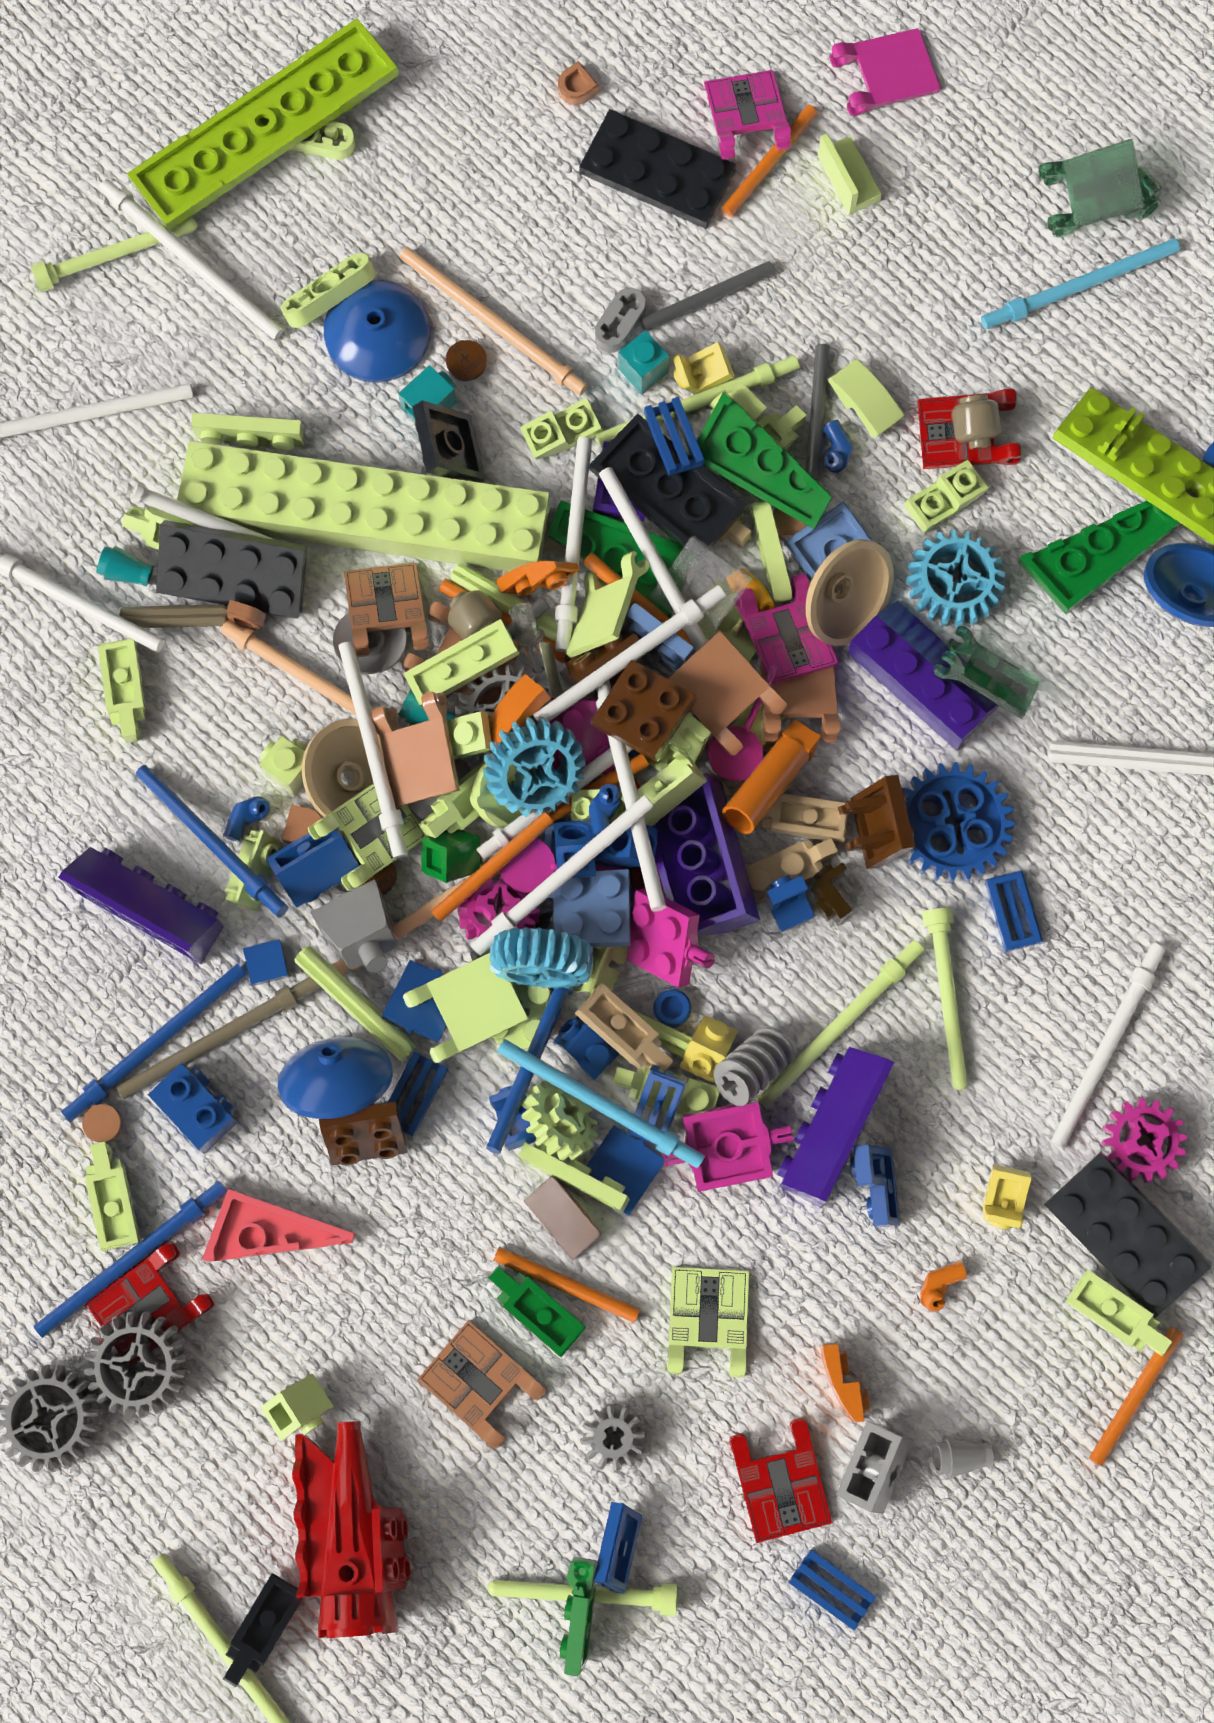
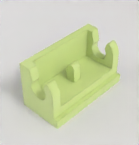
M688 712L657 762L645 755L644 757L659 772L667 766L669 760L675 759L672 754L678 749L687 752L696 764L711 732Z
M678 749L672 755L675 759L637 790L639 799L646 795L654 805L644 815L646 825L652 827L707 782L704 775L685 751L683 752Z

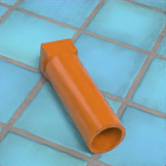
M794 719L723 808L722 816L726 823L740 833H752L806 763L812 759L821 736Z

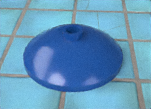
M370 281L328 310L324 321V341L333 362L347 375L365 382H388L409 373L422 360L430 342V321L423 303L412 291L391 281ZM373 317H378L381 319L380 322L375 325L370 324L369 320Z
M1187 543L1170 544L1157 549L1149 557L1144 569V581L1153 599L1168 614L1185 623L1200 627H1214V550Z
M340 1036L319 1040L299 1050L284 1065L278 1077L279 1095L287 1108L301 1116L315 1119H332L348 1116L369 1107L387 1091L393 1077L391 1060L383 1048L362 1038Z

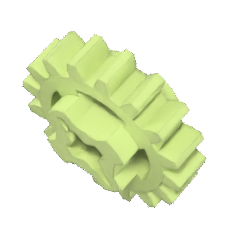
M546 1080L535 1085L525 1094L527 1098L522 1101L521 1105L527 1111L521 1116L522 1119L530 1122V1126L526 1131L536 1136L535 1144L537 1146L542 1143L547 1146L548 1155H552L557 1151L560 1160H564L568 1156L571 1160H575L594 1146L592 1141L598 1137V1134L592 1128L597 1125V1121L589 1118L588 1114L592 1111L590 1106H586L579 1099Z

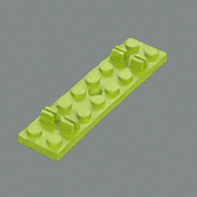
M356 18L301 55L296 61L126 174L129 181L158 219L170 231L201 209H206L210 206L211 202H216L217 198L347 110L350 111L354 105H359L360 101L399 75L398 68L360 20ZM267 118L269 123L266 126L260 127L257 125L258 120Z
M1090 387L1057 428L1052 439L1110 478L1116 479L1214 545V469L1143 422L1142 419L1145 415L1141 412L1137 417L1134 416L1137 411L1135 408L1131 407L1127 411ZM1186 491L1192 492L1196 498L1190 496Z

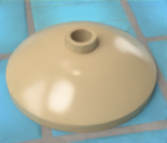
M867 539L853 540L835 549L817 568L806 596V619L811 632L816 638L833 646L850 644L851 640L878 613L886 608L893 589L894 568L892 559L884 547Z
M355 718L338 720L319 730L310 740L303 756L302 780L310 802L323 817L374 783L358 720ZM376 729V733H377V737H378V741H379L381 753H382V756H383V751H382V746H381V741H380V735H379V733H378V731H377V729ZM342 773L347 775L349 780L348 785L342 782Z

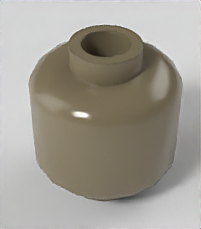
M987 394L960 398L959 405L952 409L955 439L960 443H969L970 450L990 447V439L996 438L1002 433L998 403L994 400H988Z
M480 590L468 593L460 592L451 600L449 605L451 609L448 614V624L463 640L499 619L502 620L501 610Z

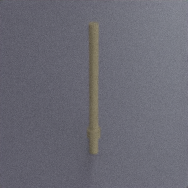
M311 977L306 978L291 988L286 985L274 992L275 997L117 1086L123 1099H126L170 1074L181 1063L186 1065L282 1009L285 1012L299 1005L298 1000L318 990L321 986Z

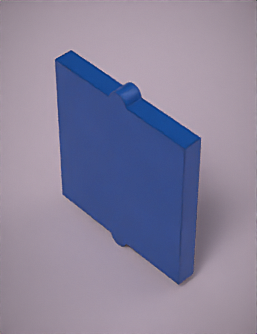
M409 960L382 1014V1018L406 1028L408 1034L415 1032L439 1043L447 1026L434 999L431 998L415 1007H408L403 999V995L443 976L444 974H442L441 969L432 970Z
M613 1125L586 1166L591 1169L589 1176L602 1182L604 1177H608L625 1187L623 1194L627 1195L630 1200L623 1213L629 1216L663 1166L664 1158L643 1145L644 1141L642 1139L636 1140Z

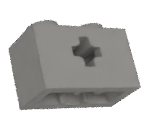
M866 1421L836 1496L870 1512L884 1514L914 1440L881 1424Z

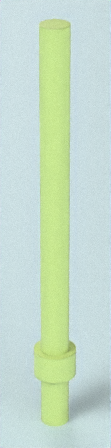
M795 355L771 365L766 362L753 367V372L680 401L685 414L711 404L724 390L729 394L740 382L748 389L757 385L762 388L774 383L775 378L800 369V365ZM671 412L672 419H674L675 415L673 412ZM662 416L656 417L659 424L664 423ZM630 421L595 434L600 448L603 447L604 441L611 442Z
M913 940L895 959L889 958L880 968L881 973L755 1100H758L759 1104L767 1110L891 983L896 985L906 975L905 969L924 951L922 945Z
M164 1552L152 1564L169 1585V1594L176 1603L181 1602L219 1655L230 1667L233 1660L225 1655L230 1648V1640L194 1593L196 1587L186 1575L183 1578ZM247 1669L240 1683L270 1723H290L256 1675Z

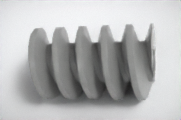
M768 1026L759 1028L744 1043L739 1045L716 1065L714 1080L718 1090L730 1103L736 1106H744L750 1101V1098L759 1093V1090L766 1087L768 1082L774 1080L778 1073L783 1072L787 1065L794 1062V1046L790 1039L776 1028Z

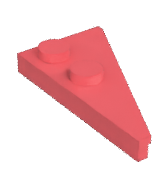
M228 1189L202 1260L216 1262L352 1244L356 1234Z

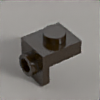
M843 862L835 868L830 863L813 876L816 882L813 883L811 888L812 894L818 900L815 906L826 921L832 919L837 926L850 918L853 911L833 886V883L846 873L847 867Z

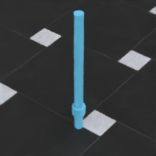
M1173 238L1025 299L1021 297L1012 299L1005 303V307L981 316L982 325L985 329H989L1009 320L1016 322L1026 318L1028 312L1180 251L1177 239Z
M505 1038L499 1046L497 1052L656 1144L655 1149L667 1156L673 1154L697 1169L703 1161L704 1154L679 1140L680 1136L669 1129L663 1131Z

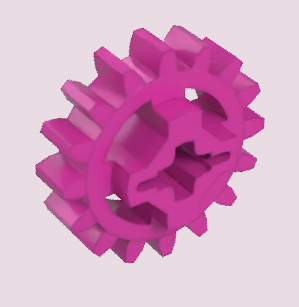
M501 874L498 881H493L492 878L488 880L458 907L460 929H466V939L478 938L492 926L491 921L496 917L499 907H502V911L507 913L529 893L512 889L505 883ZM536 907L516 925L517 928L523 929L527 927L536 929V923L539 922L540 909Z
M1144 1098L1136 1100L1135 1108L1128 1101L1121 1105L1123 1115L1114 1110L1109 1116L1115 1123L1105 1124L1102 1128L1103 1131L1110 1134V1138L1101 1141V1146L1111 1148L1112 1152L1107 1157L1110 1160L1116 1159L1118 1162L1117 1167L1121 1171L1129 1170L1128 1178L1131 1181L1135 1180L1139 1174H1142L1144 1183H1149L1152 1181L1153 1172L1159 1179L1167 1177L1165 1167L1171 1170L1177 1169L1179 1165L1174 1157H1182L1186 1154L1184 1149L1178 1147L1180 1142L1187 1140V1135L1178 1134L1177 1128L1183 1124V1121L1176 1120L1172 1122L1170 1116L1173 1113V1109L1170 1107L1161 1112L1159 1110V1100L1153 1101L1149 1107H1146ZM1144 1116L1154 1118L1161 1125L1157 1126L1146 1122ZM1124 1125L1127 1134L1124 1143L1120 1144V1131ZM1148 1134L1151 1142L1147 1146H1139L1137 1139L1141 1135L1145 1136ZM1168 1137V1149L1164 1156L1161 1147L1164 1138ZM1132 1155L1141 1158L1144 1165L1147 1164V1166L1136 1164L1128 1159L1127 1156Z

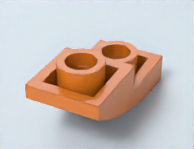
M533 562L511 570L497 579L496 582L501 593L526 596L535 592L538 587L556 590L565 586L569 582L568 578L579 571L580 568L577 563Z
M526 674L512 686L490 716L491 741L501 742L500 730L506 731L508 734L512 732L513 721L517 722L520 727L525 726L524 723L527 716L530 718L551 699L546 690Z
M838 1344L820 1346L825 1372L838 1402L853 1422H864L863 1413L870 1412L867 1389H860L859 1382L843 1383L842 1375H849L846 1351L839 1352Z

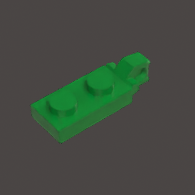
M496 1267L489 1275L488 1279L502 1290V1293L497 1297V1300L503 1304L502 1307L558 1356L562 1357L586 1329L581 1322L529 1277L526 1278L519 1272L512 1279L500 1267Z
M576 1556L573 1557L566 1578L573 1588V1596L568 1595L566 1600L564 1620H569L570 1626L569 1634H564L561 1641L560 1659H565L564 1674L578 1677L588 1660L596 1591L593 1579L597 1560Z

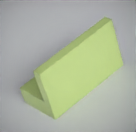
M827 133L820 137L818 158L847 213L850 215L879 202L882 194L851 136L832 143Z

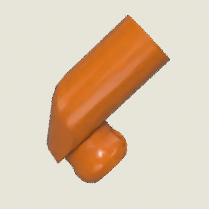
M961 1261L935 1269L926 1275L920 1292V1300L922 1305L932 1312L942 1310L946 1303L944 1298L948 1286L967 1279V1274Z

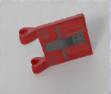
M1008 388L985 393L988 395V400H994L998 403L999 411L1015 409L1017 398L1014 389ZM981 394L918 399L923 470L956 467L966 460L972 466L985 464L1017 465L1021 459V446L1018 443H1009L995 447L993 438L990 439V447L970 450L969 443H960L955 439L952 409L959 405L960 398Z
M168 1243L161 1246L150 1257L90 1300L86 1306L100 1326L107 1324L113 1328L112 1318L120 1315L126 1322V1315L130 1311H135L140 1321L141 1315L149 1311L152 1314V1325L158 1317L163 1316L166 1318L163 1330L166 1331L175 1325L178 1328L177 1332H179L192 1321L212 1309L215 1304L210 1295L201 1294L190 1301L185 1307L182 1306L158 1271L180 1256V1251L176 1245ZM127 1333L121 1336L114 1344L117 1352L128 1353L131 1343L136 1341L137 1333ZM149 1337L148 1340L151 1341L150 1350L153 1351L159 1345ZM138 1356L130 1361L125 1362H130V1366H133L135 1363L141 1360V1358Z
M803 1418L790 1421V1428L796 1449L751 1460L747 1441L743 1434L733 1435L729 1439L756 1543L832 1523L809 1429Z

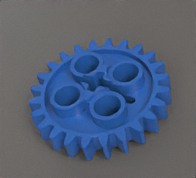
M954 762L950 772H947L944 765L939 763L936 775H933L928 768H925L922 773L924 781L915 776L911 778L910 784L914 791L903 788L907 802L905 806L909 823L914 829L915 848L910 850L912 855L908 864L912 865L920 861L922 863L921 875L926 873L929 868L934 870V881H937L942 873H947L949 884H953L957 874H961L965 883L969 882L972 870L978 877H983L985 874L983 864L994 869L998 863L993 855L1004 858L1007 853L1006 849L1000 844H1010L1013 841V837L1004 832L1015 827L1014 821L1005 819V817L1012 814L1014 808L1002 806V803L1008 797V793L997 795L994 791L999 781L996 780L989 785L985 783L986 771H983L978 777L973 776V765L971 764L965 773L960 772L958 762ZM943 792L950 794L953 820L956 822L961 821L957 829V837L964 850L963 854L957 852L954 826L952 824L946 825L950 816V809L943 796ZM961 794L971 795L976 801V807L972 809L964 808L959 803L958 796ZM927 801L936 803L939 806L940 814L937 816L926 815L922 810L921 804ZM971 829L981 831L984 834L985 843H972L967 837V831ZM934 837L944 838L948 842L949 850L946 852L935 851L930 844V839Z

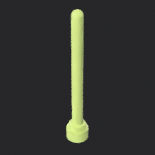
M188 218L170 230V232L174 236L179 237L195 231L197 223L194 219ZM149 232L54 265L52 262L45 264L44 261H40L30 265L40 292L53 289V284L59 283V278L161 242Z
M937 908L923 911L922 917L924 928H928L929 935H933L952 1085L957 1090H963L967 1086V1075L948 933L951 932L950 925L954 924L952 908Z
M492 1580L487 1587L490 1595L498 1597L566 1601L568 1595L573 1596V1588L566 1584ZM662 1583L661 1587L654 1586L653 1590L626 1588L625 1594L612 1592L609 1588L596 1586L594 1603L650 1606L652 1611H660V1616L676 1617L678 1584Z

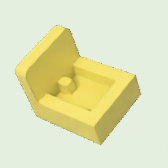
M719 342L688 358L681 354L673 357L676 367L673 370V374L677 384L681 389H685L693 394H698L718 386L735 377L725 348Z
M704 1015L689 1043L680 1067L709 1082H714L715 1067L726 1058L738 1030L727 1026L722 1021Z
M996 1164L992 1165L982 1205L985 1221L999 1229L1022 1228L1024 1221L1023 1210L1032 1178L1031 1172Z

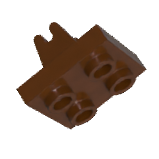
M621 631L618 639L589 650L585 654L582 653L572 658L569 657L564 662L566 668L560 671L559 674L567 685L574 686L636 643L639 638L635 633ZM625 669L609 679L611 689Z
M630 660L592 718L591 723L594 728L657 762L697 699L695 694Z
M898 775L884 776L851 797V801L845 802V805L838 806L839 815L854 814L859 837L846 843L847 851L862 850L866 869L880 868L915 848L914 829L909 823L905 806L906 795L901 787Z
M396 1102L378 1105L373 1103L369 1107L348 1116L319 1119L320 1130L332 1165L341 1164L349 1166L362 1160L375 1158L391 1159L399 1154L408 1153L406 1137Z

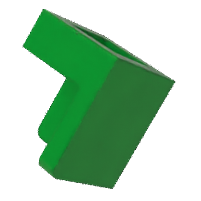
M460 829L453 833H448L445 830L437 838L431 836L422 837L421 872L445 883L472 875L480 868V854L476 850L480 847V837Z

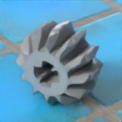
M608 1404V1419L604 1420L600 1411L595 1409L592 1411V1414L600 1424L596 1427L590 1422L585 1421L582 1427L594 1432V1437H583L580 1439V1443L582 1445L595 1444L596 1448L588 1451L585 1455L588 1460L594 1458L598 1453L603 1455L598 1463V1469L603 1470L607 1459L613 1458V1471L619 1472V1457L623 1456L626 1463L632 1467L635 1465V1461L628 1451L632 1449L638 1454L644 1453L645 1449L640 1445L634 1444L633 1439L646 1438L647 1433L646 1431L632 1433L631 1428L638 1425L642 1419L640 1416H636L627 1424L624 1420L629 1413V1407L624 1406L620 1417L614 1418V1405ZM610 1426L614 1427V1431L619 1427L624 1432L620 1439L623 1445L618 1449H614L613 1444L611 1448H607L603 1443V1440L607 1437L604 1430Z

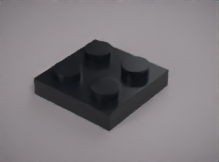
M423 400L412 406L415 428L419 436L423 455L422 460L426 473L444 478L484 482L486 478L472 416Z

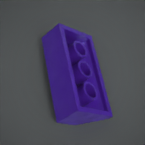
M898 600L878 613L851 640L848 654L956 751L1007 698L996 687L987 689L989 681Z
M708 773L703 774L707 780L706 783L652 826L658 829L655 860L665 897L700 915L697 930L698 937L728 933L761 921L736 831L726 823L722 816V810L728 803L722 782Z
M89 847L62 870L58 876L76 894L199 964H202L224 928V925L216 918L219 912L202 902H199L197 907L184 900L187 894L171 884H167L165 889L153 883L155 878L153 874L137 865L132 871L121 864L123 861L121 856L105 847L102 852Z
M852 1047L847 1049L845 1055L837 1052L827 1072L834 1077L828 1089L820 1086L810 1106L817 1111L811 1123L805 1120L802 1122L794 1141L800 1144L793 1158L786 1155L777 1173L778 1176L783 1178L779 1186L780 1188L819 1208L826 1203L895 1062Z

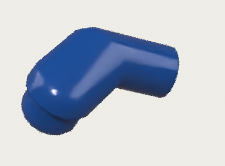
M837 419L823 427L825 434L832 444L828 454L824 457L823 463L833 473H839L848 466L854 450L852 442Z
M613 784L602 786L589 805V816L594 838L610 825V819L620 806V791Z
M256 796L235 804L225 827L223 837L231 841L240 842L246 825L262 820L269 815L271 811L269 801L263 797Z

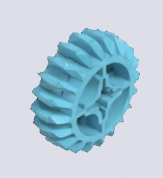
M954 528L950 531L948 539L941 532L936 533L935 542L928 538L925 539L922 544L923 550L916 549L913 553L915 561L908 564L907 570L911 575L907 577L906 584L914 587L909 593L910 599H921L916 606L918 611H923L926 608L930 609L927 616L929 621H932L936 614L941 616L942 627L947 626L949 619H954L955 626L960 628L964 618L971 625L976 624L978 620L977 614L984 619L987 618L990 614L989 607L997 608L1000 602L997 596L1003 595L1005 591V586L1000 582L1005 580L1006 572L998 570L1002 566L1003 560L1002 558H991L996 551L995 545L984 549L982 547L985 541L984 537L981 536L974 542L970 540L972 536L970 530L965 532L963 538H958V533ZM956 555V559L950 563L939 562L938 565L931 564L940 557ZM968 559L979 567L983 577H980L981 573L973 571L969 567ZM960 566L958 574L960 576V583H957L955 591H952L954 584L952 574H955L957 567ZM928 579L932 580V584L939 586L943 590L944 599L934 592ZM974 592L982 593L971 601L956 603L957 597L961 594L973 595Z
M527 716L525 726L520 727L517 722L513 721L512 732L508 734L506 731L500 730L499 736L502 741H490V748L493 753L484 755L487 767L483 769V774L486 780H488L487 788L490 793H493L496 802L501 806L505 804L508 811L512 812V814L519 809L526 818L532 809H535L536 815L540 816L546 807L556 812V803L560 800L569 804L567 793H579V787L575 781L584 780V772L581 768L586 766L585 758L581 754L583 748L579 741L575 740L573 732L568 729L564 730L562 724L557 722V720L550 725L548 719L543 716L537 725H535L532 718ZM557 749L561 751V763L558 770L552 766L555 760L553 755ZM510 764L515 765L517 769L515 773L516 780L513 784L507 781Z
M527 927L523 929L512 928L509 931L499 932V934L494 936L490 949V970L499 978H503L507 982H516L518 985L524 984L530 987H542L543 989L578 987L589 981L593 968V947L586 940L580 939L577 935H568L567 932H557L553 929L545 930L539 927L537 929Z

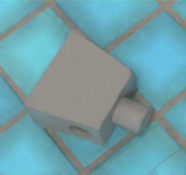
M375 880L310 912L323 937L349 969H355L364 964L368 972L375 973L387 966L388 960L385 953L397 946V940L387 903Z

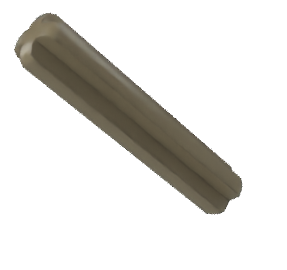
M226 605L122 607L119 616L142 628L223 626L228 620Z

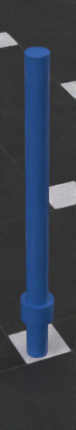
M147 765L138 768L136 776L245 884V891L255 901H261L278 918L286 914L289 907L272 891V885L261 874L256 875Z
M238 963L98 1081L93 1079L82 1088L84 1092L61 1111L62 1114L71 1123L94 1103L99 1105L109 1096L107 1092L244 978L247 975Z
M575 986L569 989L564 987L553 988V992L527 1052L541 1059L567 995L573 993ZM522 1066L518 1071L486 1146V1149L490 1152L501 1153L534 1073Z
M217 1181L196 1199L193 1197L189 1198L180 1205L181 1210L37 1322L33 1326L36 1332L42 1338L45 1337L190 1222L195 1224L206 1215L205 1210L227 1193L225 1186L220 1181Z

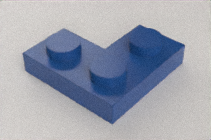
M873 1145L853 1146L854 1156L850 1160L851 1173L853 1178L857 1179V1186L870 1187V1197L867 1198V1212L869 1218L873 1220V1225L878 1227L900 1226L892 1149Z

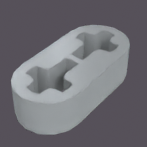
M624 288L615 295L595 327V342L602 351L615 353L625 346L641 322V318L645 315L646 302L642 292L635 288ZM632 300L636 301L637 310L631 308L625 316H622L624 312L623 302L629 304ZM618 324V338L611 337L609 340H606L604 330L610 332Z

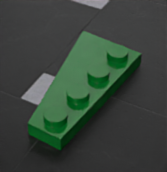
M726 391L722 393L697 439L704 458L703 466L810 528L816 529L834 496Z
M560 500L547 534L550 539L566 549L571 504ZM585 509L580 551L581 560L584 561L592 552L622 578L621 560L624 555L635 551L637 553L635 556L636 565L640 561L646 560L625 523ZM648 532L682 593L695 557L677 542ZM649 567L648 571L638 578L635 589L671 618L674 610Z
M1146 500L1113 515L1111 519L1098 525L1094 523L1081 529L1080 533L1064 540L1060 538L1051 542L1046 548L1037 552L1026 553L1019 557L1018 563L1067 615L1178 528L1179 522Z

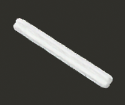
M1051 741L1047 749L1048 761L1054 763L1214 776V754L1064 741Z

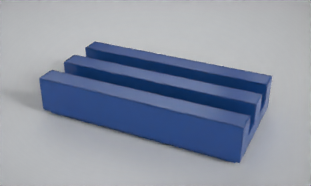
M679 397L672 398V401L667 404L665 401L659 402L657 407L652 408V405L644 407L645 418L668 476L703 466L704 458ZM671 412L675 415L692 460H689L671 417ZM657 416H662L679 458V464L674 463L656 418Z
M1023 871L986 879V889L1005 953L1015 949L1027 948L1031 945L1042 944L1043 939ZM1011 881L1016 882L1031 937L1025 938L1009 883ZM999 884L1002 887L1016 941H1012L996 887Z
M413 1051L387 1102H396V1105L398 1104L418 1063L423 1065L399 1112L404 1132L413 1137L448 1071L447 1067L435 1063L433 1060ZM432 1069L437 1073L410 1126L404 1124V1121Z
M653 1064L634 1114L642 1118L655 1080L661 1082L662 1085L648 1120L649 1123L655 1126L669 1086L676 1088L661 1129L663 1131L666 1129L670 1130L689 1078L682 1075L681 1078L673 1076L674 1072L669 1070L666 1073L659 1071L660 1067ZM628 1130V1134L651 1142L632 1130Z
M611 1502L593 1581L600 1583L605 1588H609L612 1592L625 1594L642 1515L624 1503Z
M811 1549L788 1581V1583L852 1630L856 1629L859 1621L868 1611L867 1609L876 1599L875 1595ZM814 1561L864 1598L862 1602L858 1604L810 1569L809 1565L811 1562ZM805 1574L855 1612L850 1618L800 1581L802 1575Z

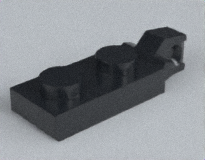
M274 1573L270 1575L229 1644L230 1648L225 1655L232 1659L233 1662L222 1680L237 1687L247 1669L256 1674L260 1666L265 1664L303 1599L297 1598V1587Z

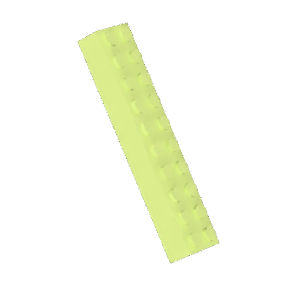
M193 441L188 443L177 498L179 502L268 537L503 571H511L520 566L542 560L550 513L549 492Z

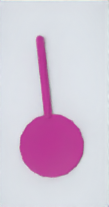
M777 665L771 666L765 679L769 686H771L778 671ZM759 697L756 699L744 727H726L743 745V748L736 755L728 754L714 737L709 743L707 751L709 764L713 771L725 780L734 782L746 780L762 761V744L756 734L750 731L763 703Z
M535 839L500 870V874L505 883L512 889L523 893H530L553 874L554 870H557V863H555L554 855L549 846L540 839ZM595 865L596 871L626 870L624 867Z

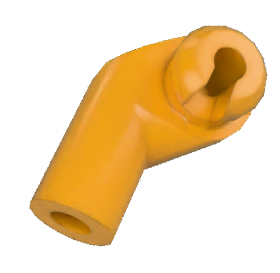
M738 568L735 569V573L727 576L726 580L732 592L737 593L743 588L753 590L758 612L775 607L765 585L748 570Z

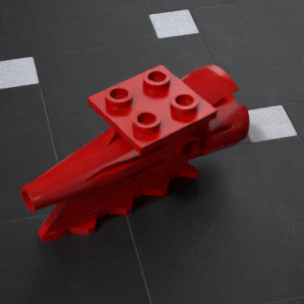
M361 1421L337 1423L334 1461L307 1435L296 1434L292 1479L297 1492V1501L293 1512L294 1521L298 1529L295 1560L300 1571L297 1598L321 1596L318 1638L354 1637L381 1632L382 1634L399 1632L392 1591L406 1589V1581L410 1579V1561L404 1554V1540H407L409 1532L408 1520L406 1516H403L402 1508H383L374 1499L361 1432Z

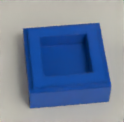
M280 939L243 948L252 986L289 977Z

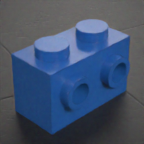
M337 829L317 840H314L310 833L266 858L296 908L304 903L314 901L322 892L336 884L342 883L341 878L359 866Z
M181 1063L147 1095L199 1151L206 1153L238 1123L232 1115L236 1108L222 1093L215 1097L206 1088L211 1081L197 1066L190 1070Z

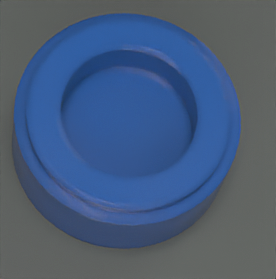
M667 989L661 992L654 1001V1016L657 1021L671 1028L680 1027L690 1017V1000L680 990Z

